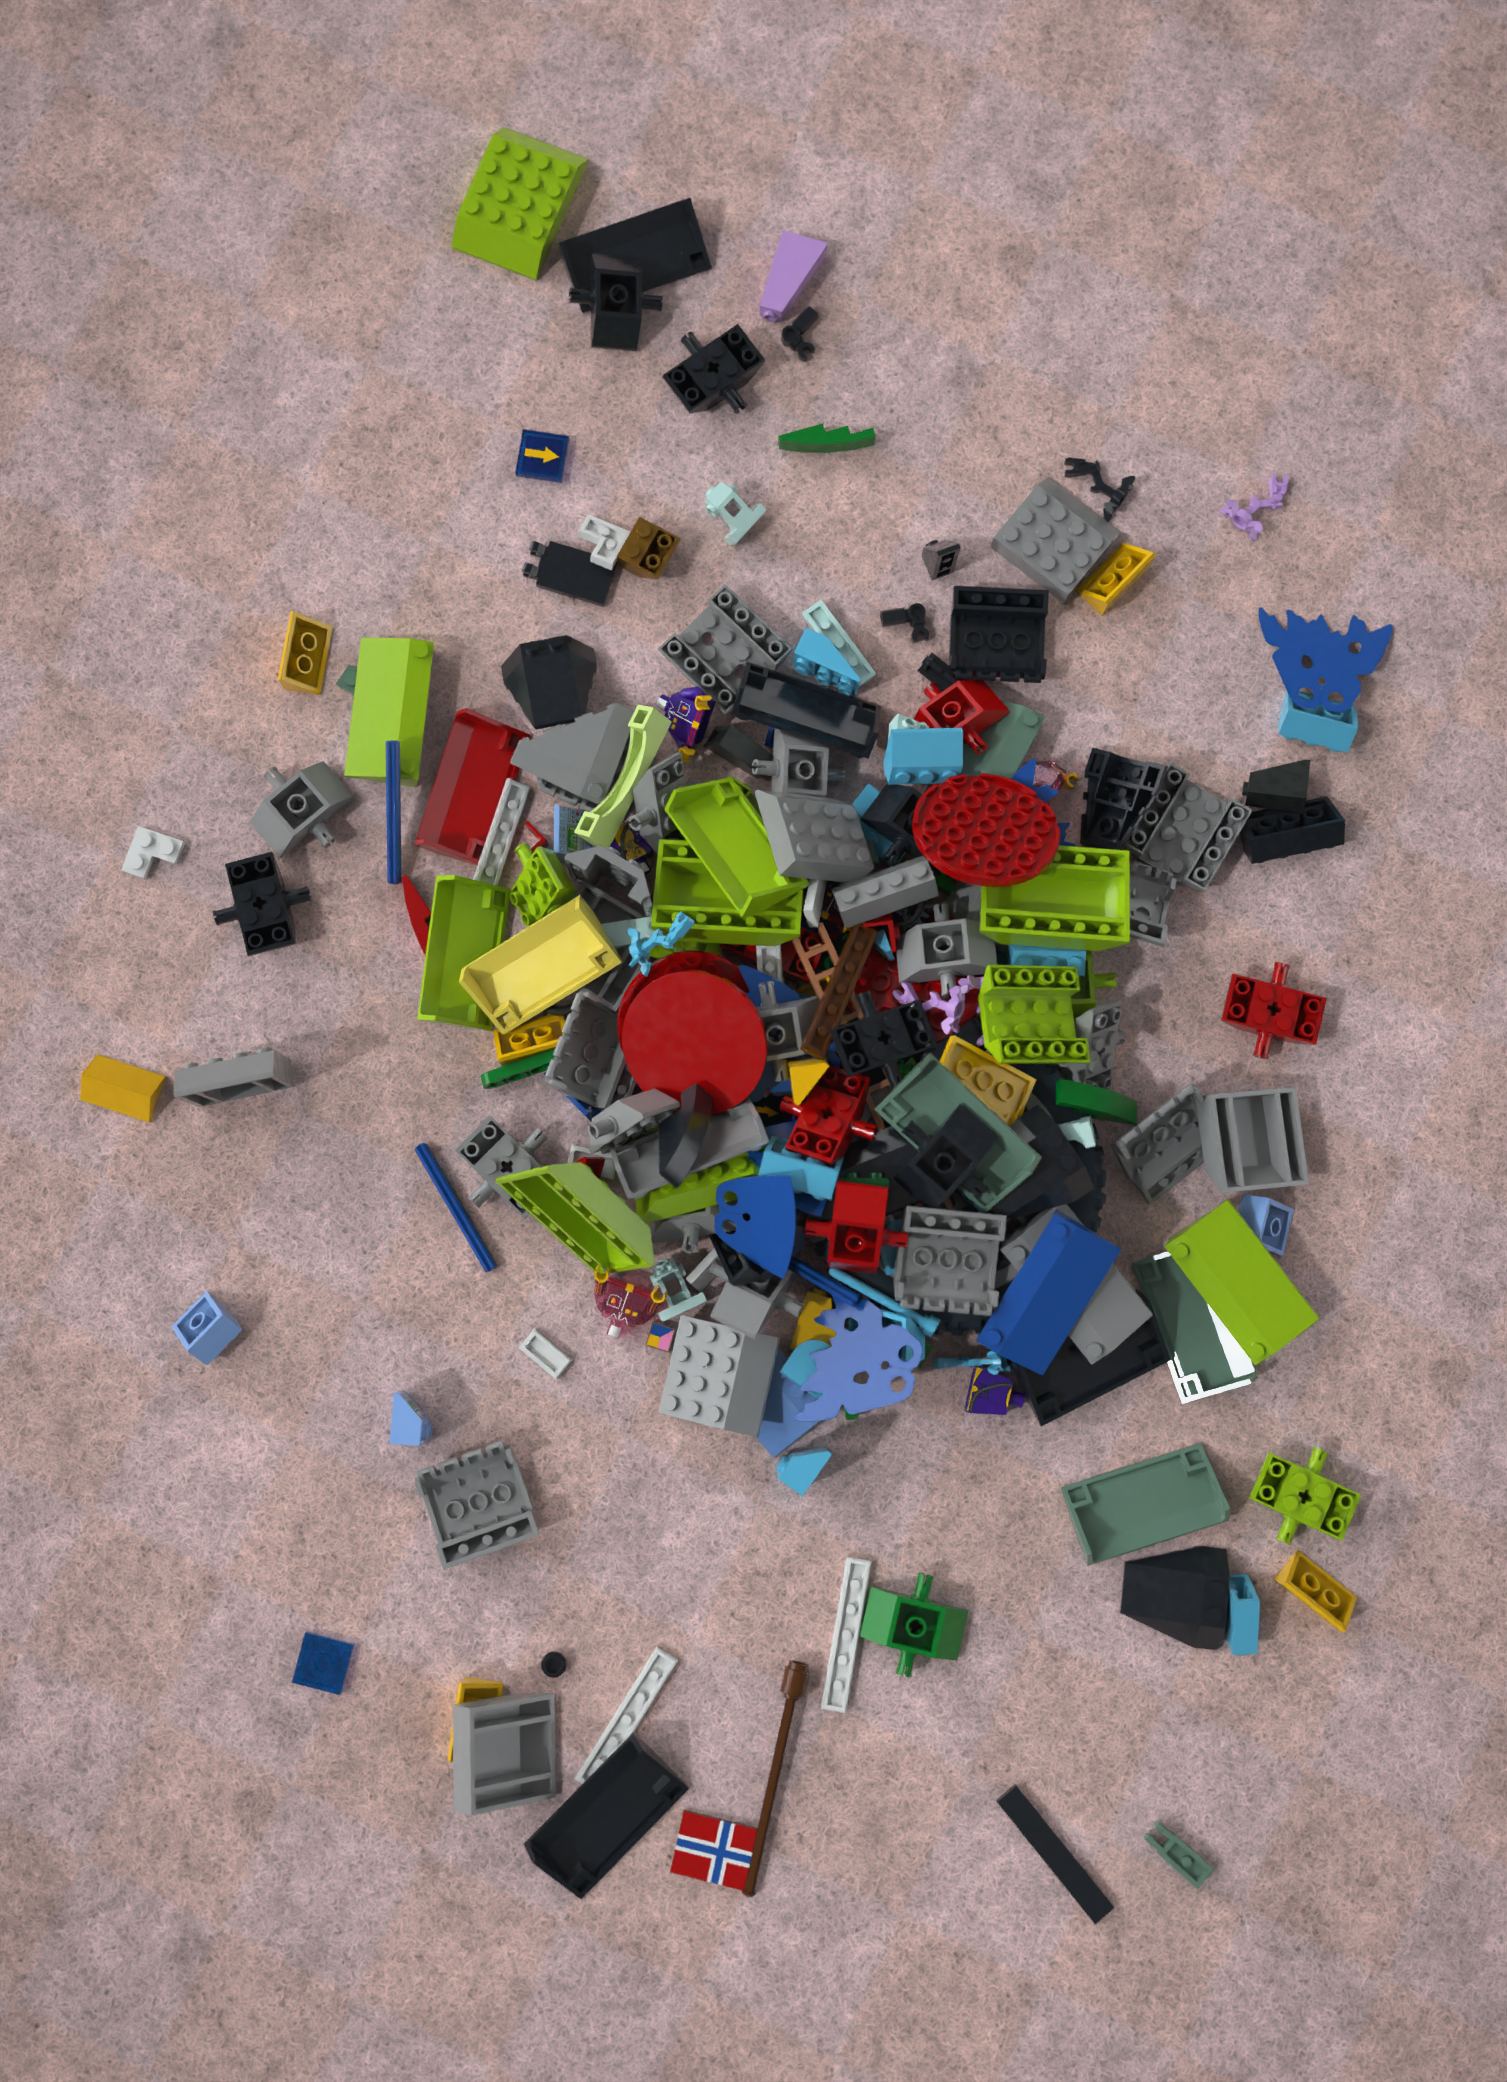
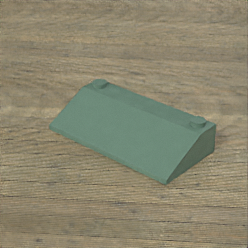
M1001 700L1010 713L978 734L987 743V749L984 752L980 747L978 748L982 754L975 755L967 743L963 745V768L961 774L979 776L980 773L1011 778L1020 766L1045 716L1026 706ZM928 784L925 791L934 784Z
M929 1053L874 1110L916 1149L918 1146L905 1134L901 1133L904 1127L913 1120L926 1134L932 1135L960 1103L993 1131L999 1138L972 1172L989 1189L978 1200L963 1185L958 1186L966 1196L986 1213L1032 1174L1042 1157ZM941 1156L940 1163L948 1162L950 1164V1158Z
M1168 1251L1132 1263L1141 1291L1151 1302L1171 1359L1167 1363L1182 1403L1245 1386L1258 1379L1253 1362Z
M1202 1443L1061 1487L1087 1566L1227 1522L1230 1517V1507Z

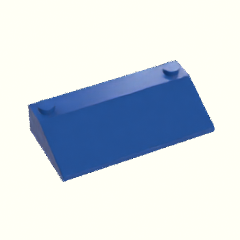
M1056 1209L985 1327L979 1332L976 1341L998 1355L1043 1376L1122 1249Z

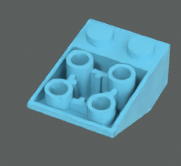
M805 628L794 651L793 667L796 668L795 671L803 676L811 675L816 677L817 681L825 686L830 684L836 686L843 694L857 696L861 679L828 637Z

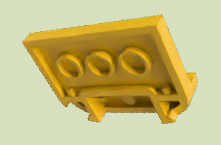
M955 1035L950 1036L940 1059L942 1065L1009 1127L1012 1126L1016 1118L1023 1114L1036 1082L1035 1078L1007 1063H999L992 1055Z

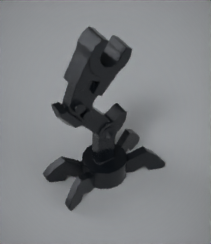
M1065 459L1064 465L1073 467L1072 470H1065V477L1072 478L1090 474L1095 486L1090 488V492H1101L1111 498L1109 502L1104 503L1105 508L1103 509L1104 519L1109 522L1112 518L1111 513L1120 507L1128 491L1133 489L1135 476L1122 478L1121 486L1115 490L1103 482L1100 474L1102 468L1098 460L1094 464L1086 462V459Z

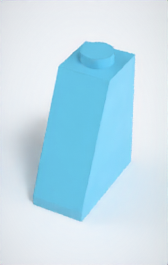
M1230 1574L1226 1639L1232 1655L1246 1656L1248 1654H1257L1260 1600L1248 1574Z

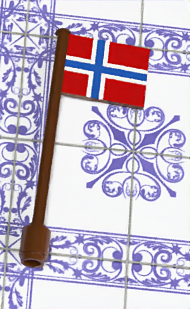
M789 1660L788 1666H785L780 1691L785 1693L786 1701L758 1828L684 1810L671 1865V1873L738 1889L746 1897H754L756 1895L754 1891L794 1707L799 1697L805 1696L810 1674L808 1664Z

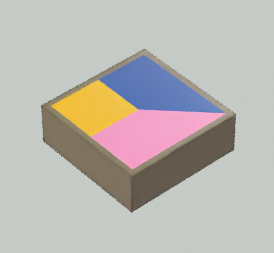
M652 1322L645 1346L669 1353L676 1329Z

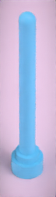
M836 1268L829 1269L830 1276L896 1313L910 1317L914 1323L919 1325V1328L922 1329V1333L931 1337L940 1321L937 1317L933 1315L923 1316L912 1309L901 1308L899 1302L846 1272Z

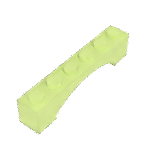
M643 705L637 706L628 724V727H630L628 753L616 783L596 808L590 812L584 811L574 831L575 834L593 846H603L607 849L613 842L634 800L633 789L649 769L672 723L655 708Z

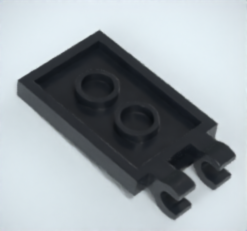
M536 541L531 542L529 548L531 551L530 555L540 557L541 559L538 567L530 563H524L522 569L524 577L537 580L536 587L604 607L618 564L617 562L613 569L610 570L590 562L592 553L553 541L549 542L548 547Z

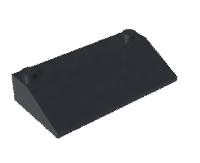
M691 198L557 243L570 283L573 288L590 290L591 254L638 258L642 271V292L712 268ZM579 304L582 313L591 310L589 304Z
M746 661L731 714L744 721L752 720L849 752L856 758L864 757L869 759L878 736L881 706Z
M892 1126L879 1131L877 1136L873 1135L876 1137L874 1141L862 1138L850 1143L844 1155L838 1178H844V1173H859V1178L869 1177V1173L880 1172L884 1173V1178H890L885 1217L905 1209L906 1206L920 1203L893 1179L897 1172L916 1153L917 1149ZM837 1183L832 1199H827L821 1217L802 1211L805 1229L807 1219L829 1223L833 1219ZM808 1235L813 1246L828 1239V1237Z
M1138 1289L1135 1290L1153 1315L1112 1352L1091 1365L1069 1336L1066 1337L1043 1376L1009 1360L1014 1374L1041 1427L1171 1361L1151 1302Z
M632 1733L524 1843L525 1849L534 1865L579 1899H582L684 1795L689 1787L646 1743Z

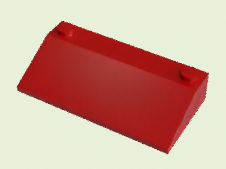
M468 708L457 711L414 845L439 855L478 865L506 779L510 778L515 781L517 779L520 768L511 764L510 760L519 740L526 737L530 738V734Z

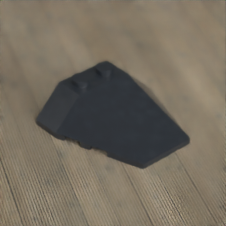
M568 635L519 644L501 665L504 686L507 690L509 689L516 703H519L523 713L535 730L559 724L575 722L574 718L585 714L589 700L588 694L590 688L592 689V679L597 670L594 648Z
M1092 748L1084 778H1088V790L1083 792V800H1087L1086 814H1082L1080 844L1100 849L1122 850L1161 790L1168 766L1150 761L1142 762L1122 757L1109 751Z
M1039 1105L1034 1106L1016 1118L1010 1128L1042 1158L1032 1174L988 1211L990 1214L1006 1215V1220L1073 1203L1094 1189L1085 1165L1057 1123Z
M1197 1546L1191 1549L1125 1562L1120 1613L1193 1648L1218 1650L1226 1629L1230 1583L1227 1550L1225 1548Z

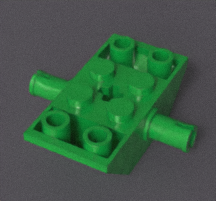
M918 1572L915 1592L911 1596L873 1586L870 1588L860 1637L900 1650L901 1654L896 1674L901 1676L904 1673L905 1677H912L915 1656L918 1654L935 1659L958 1660L968 1610L931 1601L929 1594L934 1576L929 1574L924 1575V1573ZM917 1619L921 1626H917L915 1630H912L909 1624Z

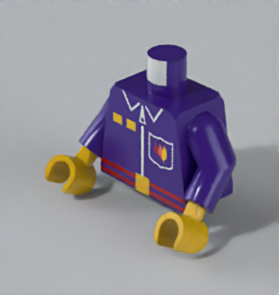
M700 687L683 688L681 691L672 694L671 697L662 694L656 704L658 708L666 712L665 717L672 722L668 731L678 746V752L682 754L683 762L690 763L689 755L693 756L695 754V750L690 749V746L692 747L703 741L716 703Z

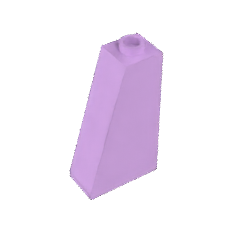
M782 231L760 302L759 316L769 322H782L824 260L827 242Z

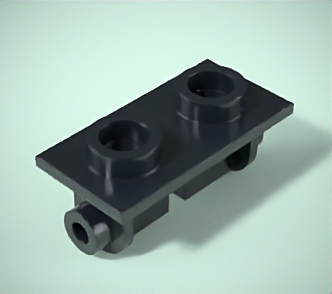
M934 653L926 656L922 661V665L917 670L930 682L936 683L942 691L957 681H963L962 679H955L954 675H950L949 665Z

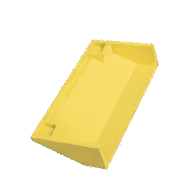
M579 895L463 967L459 983L504 1035L621 964L622 959L593 910L582 896Z

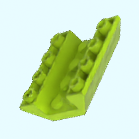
M986 966L978 997L984 1046L999 1063L1089 1064L1091 1062L1087 1038H1076L1071 996L1080 991L1077 967Z

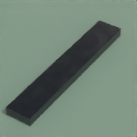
M1016 1784L996 1800L1095 1925L1114 1909L1111 1902Z

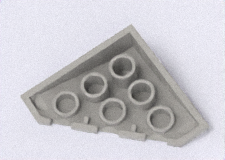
M614 702L607 705L606 710L594 715L592 712L574 718V723L561 727L559 724L544 730L543 735L531 740L528 737L521 739L517 744L510 763L577 796L600 804L604 800L630 734L628 724L635 711Z

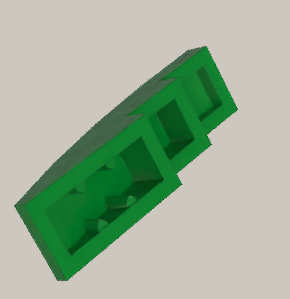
M822 423L779 435L778 448L803 453L851 451L874 446L876 435L873 428L851 434L848 426L826 432Z
M1065 1079L1056 1081V1105L1074 1108V1112L1090 1114L1093 1119L1129 1125L1137 1124L1136 1100L1085 1083Z

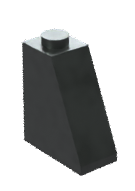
M716 726L704 744L705 748L753 777L764 778L768 776L754 775L752 768L761 767L752 766L754 759L773 761V755L735 726Z
M1305 759L1250 772L1249 781L1243 783L1242 796H1246L1245 806L1303 812L1307 799L1310 760Z

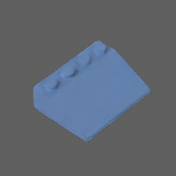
M779 1348L759 1437H757L773 1458L818 1422H804L794 1419L795 1415L805 1411V1404L818 1399L807 1391H801L800 1386L779 1372L787 1361V1357Z

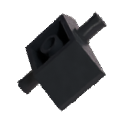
M591 254L590 290L573 287L569 289V303L589 304L591 307V348L637 351L642 309L662 311L663 302H661L663 297L661 295L642 294V271L638 258Z
M738 324L704 347L694 336L693 332L687 333L689 338L685 334L681 339V343L684 344L691 356L662 375L667 385L689 414L708 411L724 399L734 410L735 414L740 413L739 408L743 411L747 403L741 398L737 390L745 386L765 363V359Z
M887 783L861 817L860 821L893 843L886 854L883 855V860L887 863L891 856H893L889 865L895 866L905 851L914 858L924 856L915 842L912 831L914 810L923 794L910 786L888 785ZM928 861L931 869L940 875L942 871Z
M273 852L226 863L225 867L234 904L232 907L213 911V916H216L214 918L216 925L238 920L248 957L296 944L295 924L291 905L312 901L311 895L309 896L310 890L308 886L287 892ZM265 902L266 904L263 905V910H260V904Z
M867 991L865 994L861 993L855 996L863 1014L862 1019L829 1031L847 1078L884 1069L890 1088L893 1090L904 1079L898 1064L938 1045L920 999L880 1012L876 1009L871 991Z
M961 1103L932 1135L926 1134L913 1120L901 1131L918 1146V1150L897 1172L893 1179L926 1208H936L960 1185L968 1189L978 1200L989 1189L972 1172L999 1137ZM941 1156L949 1157L950 1164L948 1162L940 1163Z

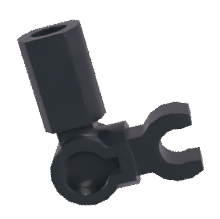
M808 306L792 322V326L784 327L781 334V343L792 351L795 350L798 358L803 362L807 360V356L802 352L803 350H809L812 354L815 352L814 345L804 342L801 336L819 318L818 313L811 306Z
M914 603L906 610L903 607L880 611L882 627L905 624L906 621H909L910 627H913L911 633V641L913 643L917 641V633L923 634L925 641L929 639V631L924 627L926 624V610L922 604Z

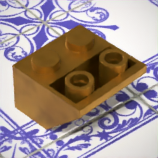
M639 517L617 555L618 566L638 577L658 580L681 538Z

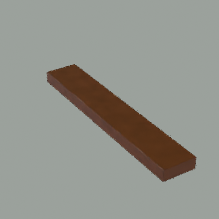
M863 923L852 926L800 1050L820 1060L825 1058L833 1040L829 1030L839 1026L878 934L877 930L871 927H863Z

